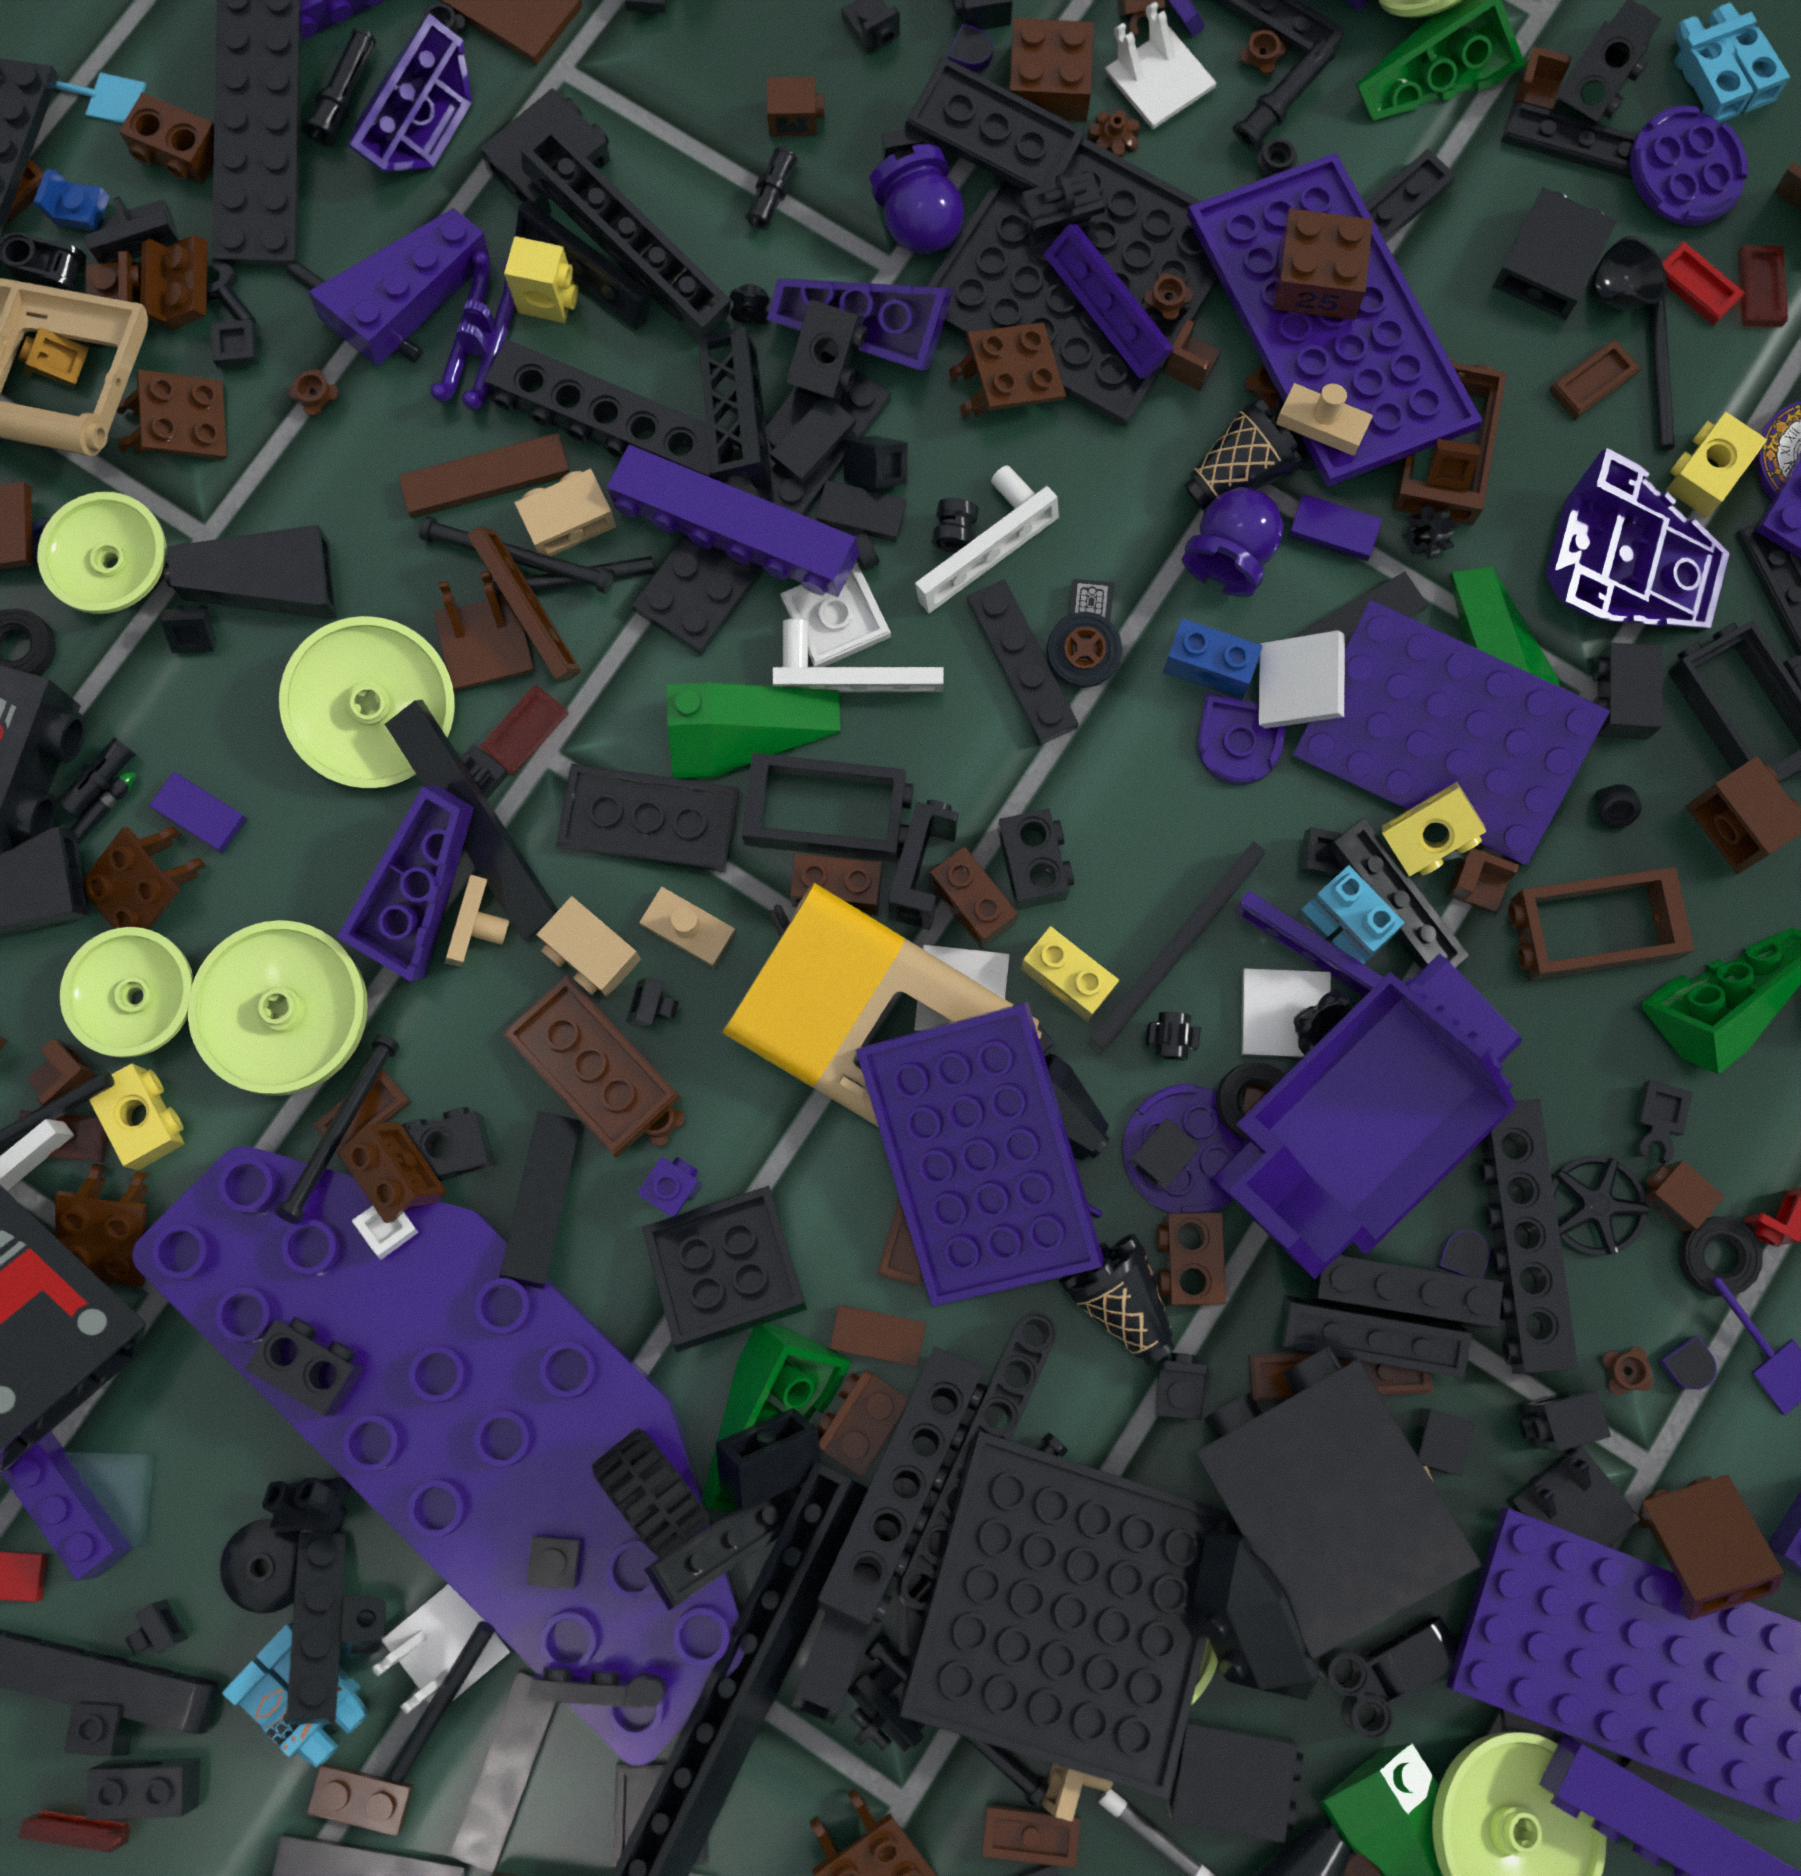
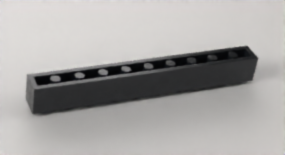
M815 1462L734 1625L729 1646L724 1655L716 1662L611 1876H689L819 1609L816 1607L818 1598L869 1488ZM740 1646L741 1650L745 1653L744 1658L728 1678H725Z

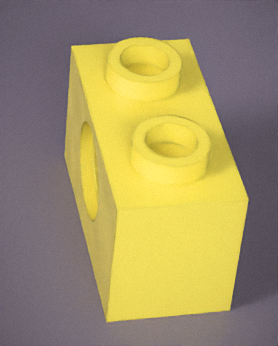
M514 237L504 275L518 314L565 323L569 309L574 310L576 307L578 285H575L573 282L572 265L567 262L563 246Z
M1727 412L1720 417L1715 425L1707 421L1692 440L1693 443L1698 445L1693 454L1690 455L1685 451L1670 470V473L1675 478L1666 491L1708 518L1728 495L1767 439ZM1707 458L1714 460L1719 467L1711 465Z
M1458 782L1453 783L1382 826L1383 836L1409 877L1417 872L1421 876L1433 872L1444 863L1441 858L1456 849L1459 854L1469 851L1481 843L1480 835L1486 832L1482 820ZM1431 823H1441L1448 828V834L1440 842H1430L1423 836L1424 829Z
M1051 926L1025 956L1021 965L1023 972L1087 1022L1091 1020L1115 990L1119 979Z
M131 1063L111 1074L115 1082L113 1087L89 1100L123 1167L139 1171L185 1145L179 1133L184 1129L182 1122L171 1107L166 1108L159 1095L164 1092V1088L157 1075L151 1069L147 1071ZM144 1104L146 1108L145 1119L140 1124L134 1126L132 1123L133 1111L138 1106Z

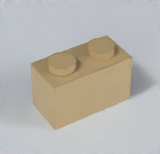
M591 468L584 472H571L565 475L559 483L545 489H533L527 492L521 500L514 502L536 551L549 556H553L617 527L612 511Z
M573 896L565 902L536 934L545 944L540 951L559 968L565 962L577 972L572 979L590 995H593L598 990L607 998L641 961L636 950Z

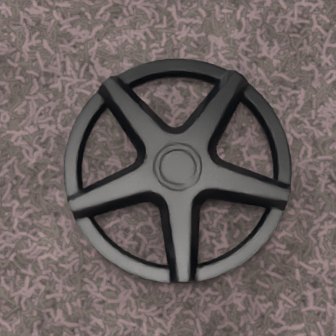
M1586 1156L1568 1163L1556 1174L1552 1181L1554 1199L1559 1184L1564 1186L1577 1199V1208L1560 1222L1558 1220L1560 1238L1569 1246L1582 1253L1603 1256L1615 1254L1626 1249L1639 1237L1646 1222L1649 1206L1640 1181L1625 1165L1614 1158ZM1587 1164L1604 1165L1594 1187L1586 1186L1570 1175L1569 1172ZM1617 1171L1631 1184L1636 1194L1637 1202L1615 1198L1612 1195ZM1621 1215H1637L1632 1231L1625 1239L1616 1244L1612 1218ZM1586 1223L1594 1224L1603 1248L1583 1245L1575 1241L1567 1233Z

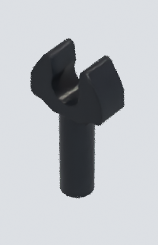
M212 260L211 262L220 278L215 283L207 282L206 302L220 299L236 321L252 319L255 324V317L233 291L235 283L238 282V277L233 269L225 262Z

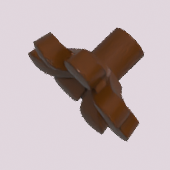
M1118 109L1112 116L1104 110L1097 115L1095 119L1096 124H1092L1088 129V137L1093 140L1098 139L1097 145L1106 150H1111L1110 152L1124 158V148L1131 153L1138 149V140L1134 135L1140 131L1139 122L1137 119L1126 120L1127 116L1124 110Z

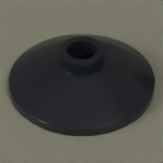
M272 1519L254 1521L239 1529L228 1541L221 1557L220 1575L226 1593L238 1606L254 1613L276 1612L294 1602L300 1531L279 1533L270 1528ZM260 1558L268 1563V1572L264 1576L258 1575L255 1571V1563Z

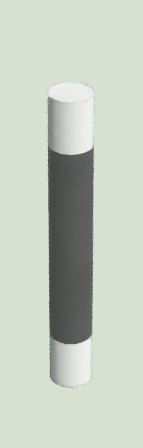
M1112 1789L1101 1794L1098 1803L1183 1874L1186 1876H1216Z

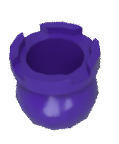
M918 144L912 146L914 154L907 155L899 160H896L894 154L888 156L876 166L869 180L872 185L871 192L878 205L885 207L886 227L897 244L917 255H929L949 247L956 239L964 222L963 200L955 185L947 178L949 166L940 147L932 144Z
M1238 487L1218 494L1203 513L1200 523V535H1194L1185 546V553L1181 559L1183 565L1188 572L1202 583H1205L1207 577L1225 585L1222 593L1237 597L1252 596L1264 579V569L1262 566L1280 548L1284 524L1278 506L1269 496L1252 488Z

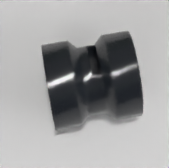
M944 498L940 500L936 511L939 525L933 530L932 545L942 551L956 553L974 540V534L971 529L977 522L978 506L960 498Z

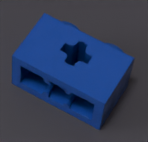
M1182 618L1163 673L1243 699L1251 682L1263 645Z

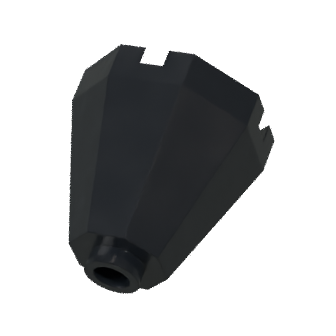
M1048 1053L1044 1058L1073 1156L1081 1161L1088 1156L1095 1158L1103 1151L1109 1141V1137L1106 1136L1109 1125L1070 1065L1057 1055Z

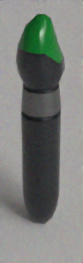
M125 772L113 779L108 791H105L69 829V831L76 833L78 845L113 809L118 800L127 795L136 777L134 772Z

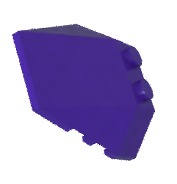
M1608 448L1601 450L1565 499L1545 575L1560 603L1596 620L1700 630L1710 629L1730 553L1695 518L1688 520L1674 506L1676 500L1668 492L1661 494L1647 480L1649 473L1641 465Z

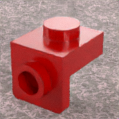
M1801 1187L1787 1190L1774 1219L1766 1214L1757 1213L1747 1215L1743 1224L1755 1231L1754 1234L1758 1240L1774 1247L1800 1242Z

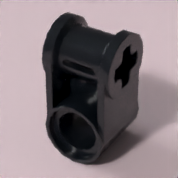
M21 232L7 234L0 240V259L16 281L76 291L74 281L78 269L87 260V256L83 251L65 242L50 241ZM28 256L25 260L18 262L22 257Z

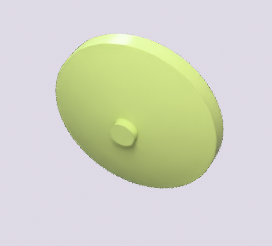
M359 616L327 624L315 631L299 645L287 663L282 676L279 691V710L288 740L298 755L311 768L326 778L340 784L359 788H379L398 784L416 775L384 724L414 700L422 699L448 738L454 719L455 698L450 675L445 664L435 649L422 636L395 621L378 617Z
M266 921L245 927L233 933L217 945L206 957L194 978L188 1001L189 1029L193 1043L204 1062L213 1072L228 1083L245 1091L267 1096L296 1094L325 1082L337 1073L350 1059L365 1029L368 1011L367 991L357 963L348 951L331 936L313 926L300 922Z
M1498 1732L1474 1741L1456 1756L1442 1778L1433 1809L1434 1849L1443 1876H1602L1606 1858L1607 1836L1591 1827L1595 1818L1583 1811H1580L1577 1819L1551 1804L1550 1802L1554 1794L1539 1785L1558 1746L1557 1743L1530 1733Z

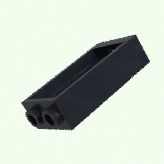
M1754 620L1739 628L1733 622L1712 635L1714 642L1705 647H1702L1701 643L1697 642L1677 655L1680 661L1668 674L1732 771L1753 759L1754 756L1696 668L1734 647L1801 747V690ZM1801 750L1771 766L1778 776L1779 784L1801 772Z
M752 753L742 829L744 845L897 862L898 850H903L909 825L901 824L903 809H911L914 784L906 783V769ZM771 772L892 785L893 793L887 841L764 827Z

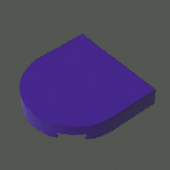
M1206 693L1197 734V753L1204 768L1213 777L1224 783L1248 785L1258 782L1266 777L1277 764L1283 749L1286 726L1272 728L1260 726L1259 703Z

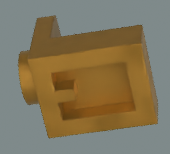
M39 327L35 339L26 337L18 359L26 362L23 375L31 378L34 372L74 389L89 347Z

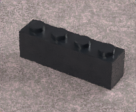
M1338 1256L1315 1279L1311 1277L1308 1299L1468 1327L1490 1329L1499 1328L1503 1282Z

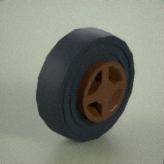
M1088 611L1071 613L1060 620L1051 631L1046 647L1048 664L1055 675L1066 684L1080 688L1098 686L1109 679L1119 666L1123 651L1121 637L1113 623L1100 614Z

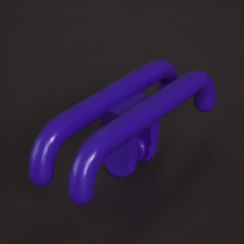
M476 251L472 256L474 275L467 301H465L463 314L456 330V336L441 383L433 384L430 390L431 396L438 403L450 401L457 389L467 354L482 357L473 389L464 392L462 395L463 404L471 411L480 409L486 402L489 392L484 380L506 339L516 307L506 278L495 319H493L488 306L484 304L490 280V261L484 251ZM506 259L504 262V270L506 268L508 259Z

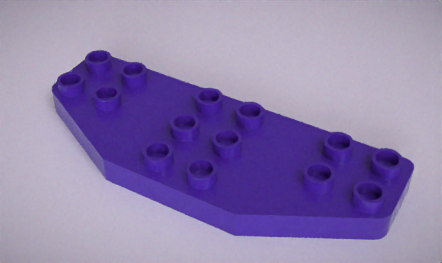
M249 1146L236 1147L227 1151L138 1239L132 1253L135 1267L487 1623L494 1627L498 1635L537 1674H543V1668L548 1666L571 1668L572 1676L591 1678L592 1670L620 1672L619 1680L629 1681L640 1672H650L651 1675H654V1673L656 1675L661 1674V1677L665 1678L664 1681L667 1683L666 1687L668 1690L666 1691V1696H663L664 1699L660 1701V1705L657 1704L655 1708L653 1706H650V1708L648 1706L638 1708L567 1703L623 1761L635 1766L651 1762L687 1723L716 1662L724 1655L729 1646L731 1632L742 1611L730 1571L668 1611L644 1570L659 1560L660 1557L654 1555L648 1549L593 1475L591 1464L634 1429L639 1428L648 1433L704 1506L702 1499L704 1492L673 1399L548 1277L544 1289L525 1286L508 1278H499L508 1238L485 1215L441 1201H437L434 1204L409 1207L404 1213L419 1233L380 1260L352 1222L353 1219L373 1206L353 1176L326 1168L302 1209L304 1217L299 1224H291L278 1217L275 1209L279 1202L287 1200L307 1163ZM293 1317L300 1318L318 1329L315 1337L330 1345L333 1340H336L357 1352L354 1360L365 1366L336 1416H323L245 1369L275 1319L291 1322ZM289 1339L284 1342L280 1349L281 1360L286 1365L291 1364L297 1356L298 1350L293 1340ZM330 1362L324 1364L319 1371V1381L323 1387L328 1389L335 1383L337 1378V1371ZM705 1508L708 1513L709 1523L688 1540L714 1524L709 1508ZM539 1535L581 1540L575 1589L526 1585L532 1536ZM740 1646L725 1678H728L744 1658L745 1653L741 1650Z

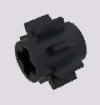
M1429 505L1421 508V515L1407 516L1406 519L1410 525L1407 533L1403 534L1402 538L1408 539L1409 544L1412 546V555L1425 550L1427 559L1439 557L1440 549L1445 551L1454 547L1451 538L1453 532L1457 531L1459 526L1453 525L1452 521L1448 518L1450 510L1440 511L1435 514L1434 506Z
M1160 1012L1158 1022H1149V1025H1147L1146 1046H1156V1058L1185 1061L1188 1060L1189 1050L1197 1051L1200 1044L1201 1027L1191 1026V1015L1180 1012Z

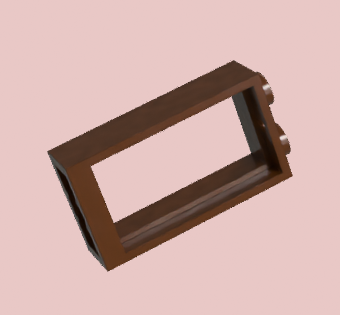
M1449 358L1468 395L1484 398L1481 414L1483 421L1479 427L1476 445H1480V457L1469 490L1411 480L1415 453L1400 459L1391 509L1421 515L1422 507L1433 505L1435 514L1440 511L1450 510L1448 518L1452 522L1473 526L1484 507L1507 373L1495 371L1487 365L1470 366L1455 363Z
M1676 867L1522 889L1511 898V903L1508 906L1510 924L1513 929H1517L1520 945L1517 947L1518 964L1522 971L1526 970L1528 982L1678 960L1695 951ZM1646 887L1659 945L1548 961L1536 903Z

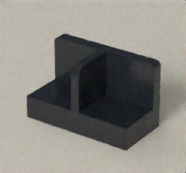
M120 197L113 198L118 214L101 219L97 231H90L89 234L84 235L90 252L99 264L118 263L119 251H128L133 260L140 258L142 242L147 239H152L166 247L179 242L168 205L164 200L128 210Z

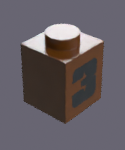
M767 77L769 136L817 135V119H824V93H816L815 77Z
M1684 1160L1668 1165L1661 1163L1645 1181L1649 1185L1644 1195L1647 1203L1681 1233L1697 1230L1725 1197Z

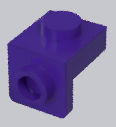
M661 1156L638 1190V1195L669 1216L675 1217L688 1197L694 1200L703 1184L695 1178L699 1172L696 1168L679 1157H676L673 1163Z

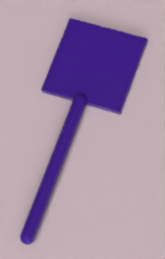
M1719 1277L1713 1278L1712 1282L1768 1358L1751 1373L1781 1414L1786 1415L1801 1402V1349L1791 1339L1774 1352L1722 1279Z

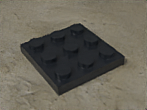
M769 1186L642 1227L673 1346L677 1352L807 1310Z

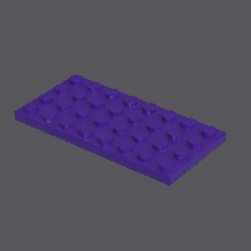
M1337 153L1327 155L1188 207L1187 218L1283 403H1285L1294 383L1320 394L1323 387L1327 384H1338L1347 392L1345 404L1373 415L1355 456L1301 435L1327 487L1436 445L1437 439L1451 440L1479 429L1483 420L1374 221L1372 223L1366 292L1355 320L1272 309L1280 238L1289 208L1372 219Z
M1502 1507L1446 1687L1798 1823L1801 1813V1622L1750 1602L1689 1621L1681 1606L1684 1591L1673 1572L1510 1508Z

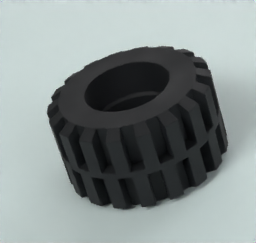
M639 1428L634 1429L591 1464L593 1475L597 1482L654 1555L665 1559L709 1523L707 1510L647 1432Z

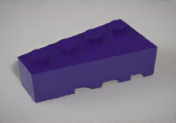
M453 208L308 291L318 318L378 367L398 348L403 340L415 332L474 275L472 261L474 252L484 251L490 260L484 232Z
M778 278L767 320L801 331L810 299L865 316L863 326L867 327V335L861 351L923 371L931 367L954 288Z
M438 785L422 786L338 933L337 938L411 983L425 978L428 973L474 807Z

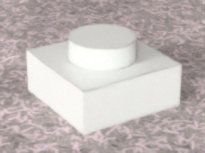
M373 1206L352 1220L380 1260L419 1233L405 1213L401 1214L394 1222L385 1223Z

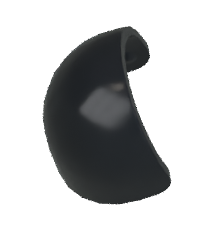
M1627 236L1615 243L1600 260L1592 281L1594 296L1604 305L1618 310H1634L1657 303L1663 299L1667 288L1666 273L1659 256L1649 244L1637 236Z

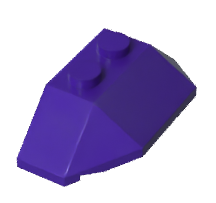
M429 13L395 58L356 122L348 147L381 172L432 169L472 104L468 71L464 58L463 39Z

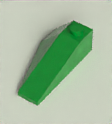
M1463 0L1456 6L1432 16L1360 79L1355 86L1369 118L1374 121L1417 109L1419 105L1441 99L1445 101L1456 98V94L1470 90L1480 91L1491 88L1523 67L1525 62L1502 1Z
M1493 566L1451 572L1450 579L1463 642L1560 686L1557 675Z
M710 682L667 684V723L673 778L683 780L717 779L730 774L729 771L751 764L752 753L776 755L789 749L796 750L840 734L839 690Z
M1791 927L1746 947L1745 955L1727 963H1724L1721 959L1707 964V972L1688 979L1683 974L1670 980L1642 1002L1643 1011L1682 1059L1719 1075L1750 1049L1801 985L1800 930Z
M770 1323L754 1327L737 1360L717 1442L792 1408H795L807 1420L811 1418L816 1410L822 1414L832 1402L851 1361L789 1328ZM715 1446L702 1499L705 1508L733 1512L739 1506L720 1488Z
M1412 1743L1382 1747L1319 1801L1345 1844L1358 1855L1363 1854L1381 1870L1379 1873L1381 1876H1443L1434 1849L1432 1827L1433 1809L1439 1785Z

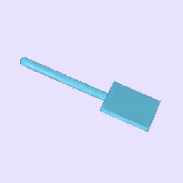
M100 73L94 89L60 81L57 82L55 89L91 97L86 111L87 117L124 124L141 92L144 93L147 85L145 82Z

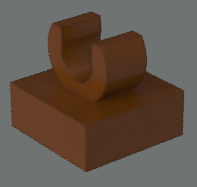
M1117 0L1119 17L1131 15L1127 21L1128 33L1132 32L1133 35L1138 34L1137 22L1139 18H1147L1146 7L1153 2H1157V10L1165 8V1Z
M1437 439L1426 473L1427 484L1469 490L1480 457V445Z

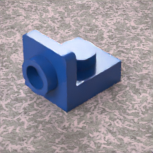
M46 169L38 187L34 204L57 226L97 231L110 195L102 187L70 183L56 170Z

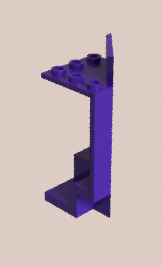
M1440 953L1413 980L1408 978L1403 983L1389 972L1236 1124L1250 1142L1213 1179L1281 1246L1297 1265L1299 1264L1315 1279L1351 1243L1366 1256L1517 1106L1509 1091L1513 1085L1500 1072L1503 1069L1500 1063L1523 1040L1450 961Z

